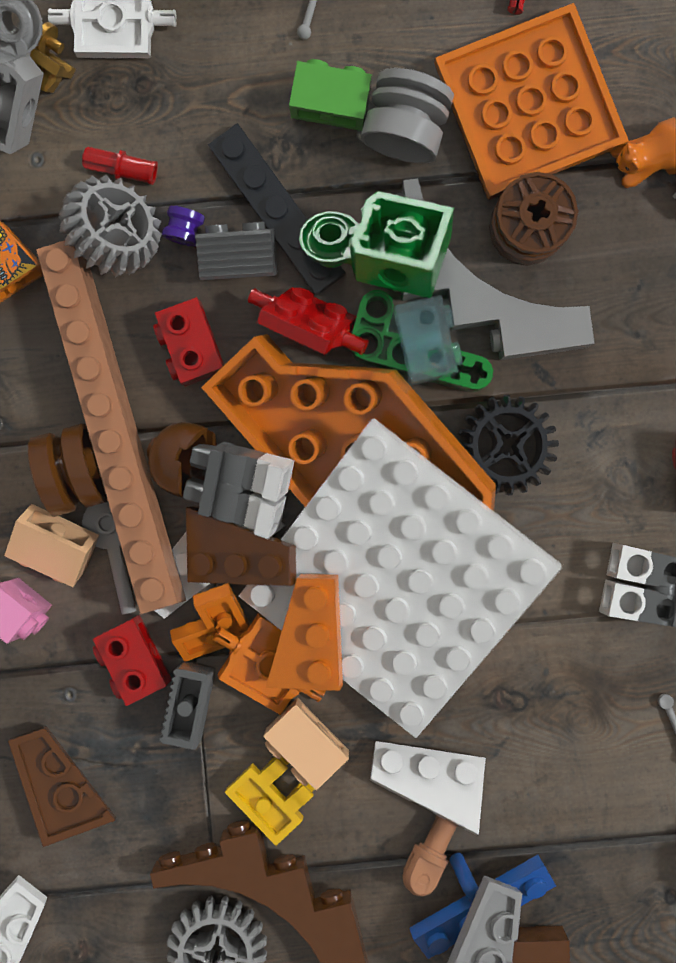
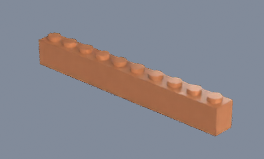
M64 240L36 249L139 611L140 614H144L187 600L90 267L86 269L87 260L84 257L74 258L75 247L64 246Z

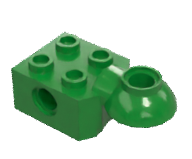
M377 191L365 200V205L361 208L362 221L360 224L351 216L341 212L327 211L319 213L308 219L302 226L299 241L302 250L313 261L325 267L334 268L343 263L350 264L355 279L358 282L431 298L451 240L454 208Z

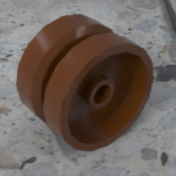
M81 423L64 428L60 439L53 433L30 438L28 442V459L34 485L44 507L53 517L74 512L78 501L85 507L108 502L86 424Z

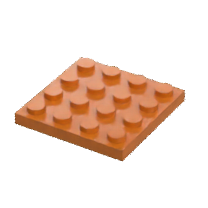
M575 3L435 58L434 64L440 80L449 86L454 93L451 107L488 200L502 195L508 184L521 175L533 172L555 174L620 148L629 142Z

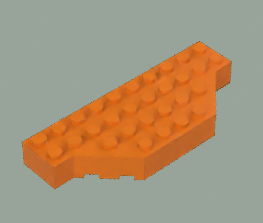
M265 334L253 337L201 387L255 450L295 460L289 489L304 507L307 506L368 423L374 418L494 511L496 484L396 369L291 362L271 337Z

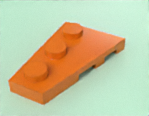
M300 574L296 579L266 688L340 691L343 686L338 575Z

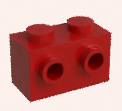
M197 297L155 312L158 323L153 325V329L161 346L167 345L171 358L166 359V364L173 380L179 379L182 385L189 386L211 378L224 366L205 310Z
M140 614L93 638L95 646H93L94 655L101 666L106 665L112 677L109 680L110 687L116 698L119 700L123 699L126 706L166 687L172 681V677Z

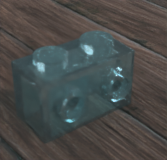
M441 295L395 305L394 316L410 385L454 376L458 372L457 366L462 365V356L458 342H451L449 328L454 327V320L450 305L443 306Z

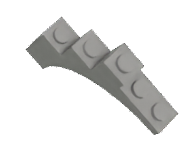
M418 178L403 180L402 193H396V195L423 201ZM447 249L432 296L446 295V299L441 300L443 321H450L451 331L494 325L495 329L490 330V342L492 351L499 353V360L583 349L595 344L589 306L554 307L529 303L504 294L477 278ZM401 292L402 301L425 298Z

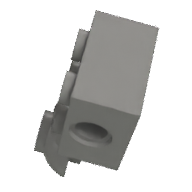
M0 0V150L10 155L29 144L44 74L30 57L31 51L39 43L43 28V20L39 8L33 0ZM12 12L19 18L20 29L16 28L12 22Z

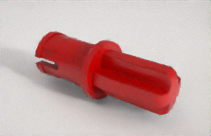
M86 147L82 155V166L85 169L114 175L116 180L127 178L151 185L155 183L158 171L157 161L128 156L124 150L115 153L94 147Z

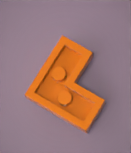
M229 583L192 596L194 607L201 619L170 630L172 643L184 662L225 648L223 645L212 640L214 633H217V629L220 626L237 637L250 626Z

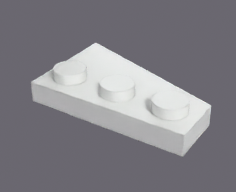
M379 741L375 742L370 781L409 801L419 804L445 820L448 819L474 835H479L486 758Z
M19 875L0 895V963H20L47 900V896Z

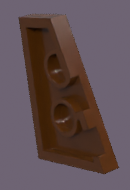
M186 507L187 582L271 586L295 585V545L272 536L266 539L255 535L254 531L234 523L220 521L212 516L199 515V508Z
M47 726L8 740L43 847L116 820V816Z

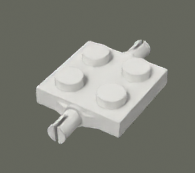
M73 0L70 9H48V21L53 25L72 26L74 32V53L77 58H151V36L154 26L176 27L177 24L175 9L154 10L151 0Z

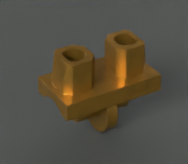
M46 22L43 24L39 43L31 51L30 57L44 73L41 90L54 93L63 77L72 79L76 68L50 52V50H53L60 54L64 49V44L57 40L58 28L52 23Z

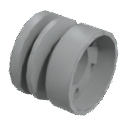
M403 68L384 69L379 72L376 82L377 89L374 90L372 95V102L377 108H372L367 112L361 140L374 151L397 160L417 164L435 161L443 135L439 126L447 122L448 109L451 108L454 98L453 91L442 81L425 73Z

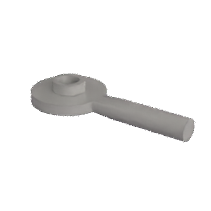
M109 502L88 507L82 519V527L99 534L95 546L107 549L122 615L135 612L136 607L123 551Z

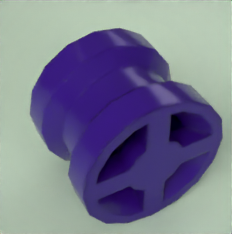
M169 206L167 215L170 219L168 226L163 228L162 237L181 245L196 247L195 235L197 234L198 227L204 223V215L188 208Z

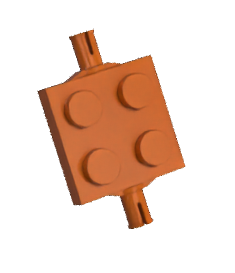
M258 613L248 629L239 637L220 626L217 629V633H214L212 640L228 648L230 652L228 659L217 674L219 680L279 715L282 714L290 700L300 692L313 698L316 702L321 701V696L324 697L326 690L266 688L282 631L263 615Z

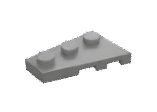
M485 875L483 876L447 963H513L514 942L518 940L522 893L516 887Z

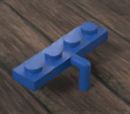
M461 853L453 854L449 861L466 896L409 928L413 940L428 959L437 954L444 953L456 943L479 888ZM539 855L532 857L495 879L516 887L522 893L521 906L533 899L542 897L547 891L556 887Z

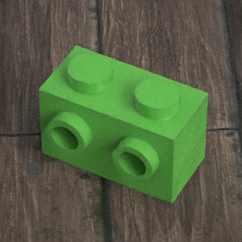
M309 59L307 62L297 61L289 103L291 118L362 131L371 92L372 74H367L365 70L356 66H345L344 69L329 67L326 62L317 59Z

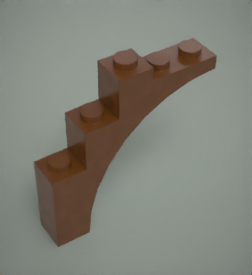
M240 820L229 824L227 829L223 830L219 841L220 846H217L216 843H207L197 847L194 850L195 852L181 855L179 851L162 855L159 857V861H156L150 873L153 889L176 885L213 886L240 893L267 906L295 928L311 946L320 963H369L351 889L346 891L338 888L330 889L323 892L320 897L315 898L305 855L295 857L294 854H287L276 858L274 863L269 864L262 831L254 823L249 824L248 820Z

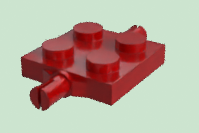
M291 287L278 297L267 295L256 288L252 289L249 294L248 303L262 308L259 313L258 324L324 355L335 347L344 346L360 355L367 348V339L365 340L350 333L354 328L357 316L348 313L342 305L324 302L314 297L312 292L304 288Z

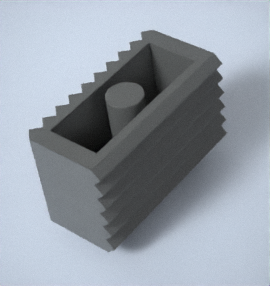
M265 222L242 223L243 230L228 231L227 224L206 225V233L195 235L199 279L261 277L278 274L274 228L265 229Z
M182 662L173 671L175 676L172 678L173 683L170 686L172 690L167 701L169 705L166 707L167 713L164 715L166 720L162 723L164 728L161 730L162 736L159 738L162 744L196 750L202 740L216 668Z

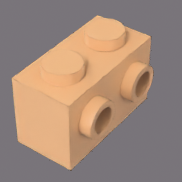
M31 504L16 520L4 556L24 567H29L47 575L59 583L74 587L87 569L99 534L60 516L53 517L47 510Z
M298 697L265 729L263 735L267 740L265 742L267 749L278 759L284 757L293 766L291 772L294 777L304 786L310 784L316 791L349 759V749Z

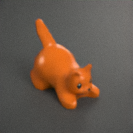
M676 118L661 121L648 135L630 140L626 145L610 151L611 156L617 158L618 169L626 173L622 179V186L626 188L635 187L661 169H665L669 175L676 174Z

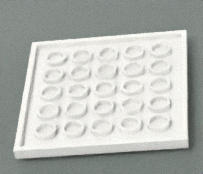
M374 418L368 423L281 539L296 546V579L300 574L338 575L343 680L415 738L419 736L561 570L562 564ZM246 585L239 597L282 631L295 585Z

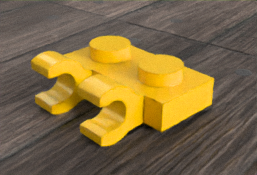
M274 756L261 771L252 763L226 788L225 793L277 846L303 821L304 816L298 810L314 796L312 792L315 789L310 784L304 786L299 782L290 794L285 797L273 782L288 769L287 765L289 762L284 757L278 759Z

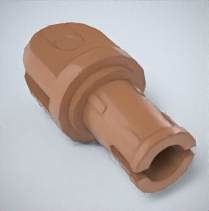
M436 815L425 842L414 845L404 866L402 874L403 883L413 895L424 897L431 894L438 886L449 861L446 860L447 856L444 853L456 827H458L457 824L448 819L445 820Z

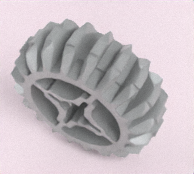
M92 175L85 182L80 181L79 184H76L71 193L69 192L64 198V204L58 217L62 221L59 232L67 235L64 246H74L76 249L74 258L82 256L87 260L86 269L97 265L101 275L110 270L115 278L122 275L123 272L130 275L135 273L137 269L144 268L157 253L158 243L162 236L158 231L161 220L152 217L155 214L156 207L145 204L147 195L139 197L135 193V185L127 188L123 186L121 178L112 183L107 175L99 180Z
M211 895L206 900V906L197 900L193 902L192 911L185 908L180 914L181 921H174L171 928L173 934L169 935L167 940V947L171 948L167 954V962L198 963L195 960L198 959L203 963H263L266 961L267 951L263 948L267 944V936L259 934L263 928L261 921L251 922L254 917L253 909L247 910L244 913L241 912L243 904L241 900L237 901L234 907L228 905L229 899L227 895L222 897L220 904H216L215 899ZM215 924L213 930L209 932H199L198 935L192 934L202 926ZM228 927L233 929L241 938L232 936L228 931ZM217 936H219L218 946H221V951H219L218 958L215 960L216 951L213 950V946Z

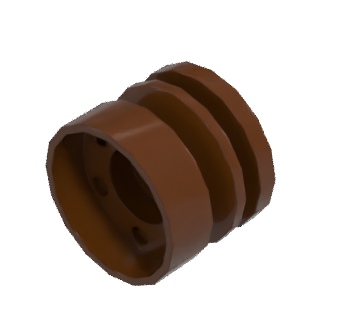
M533 172L521 175L508 184L491 213L489 232L492 244L501 256L512 263L526 266L543 263L560 249L576 227L578 207L575 195L564 181L553 174ZM533 209L539 211L538 218L540 219L538 222L531 220Z

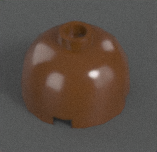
M179 422L169 425L150 441L147 448L151 477L161 489L174 496L183 497L185 485L190 478L195 477L205 480V475H202L203 469L191 466L190 458L193 447L199 444L217 446L216 436L213 431L198 424Z

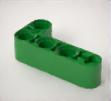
M372 290L363 296L352 334L359 337L369 336L373 338L377 343V349L369 355H360L350 350L356 361L377 368L396 369L403 375L466 392L480 391L491 382L493 368L486 358L388 331L394 309V303L390 295L382 290ZM373 301H380L386 306L387 313L381 318H373L366 311L367 305ZM398 346H406L412 351L413 360L407 364H399L393 359L392 351ZM435 355L444 357L448 363L447 372L443 374L432 372L428 365L429 359ZM457 360L462 363L458 369L469 371L473 366H477L478 373L483 375V378H479L475 383L470 382L471 376L469 374L459 372L456 375V379L451 378V375L456 369Z

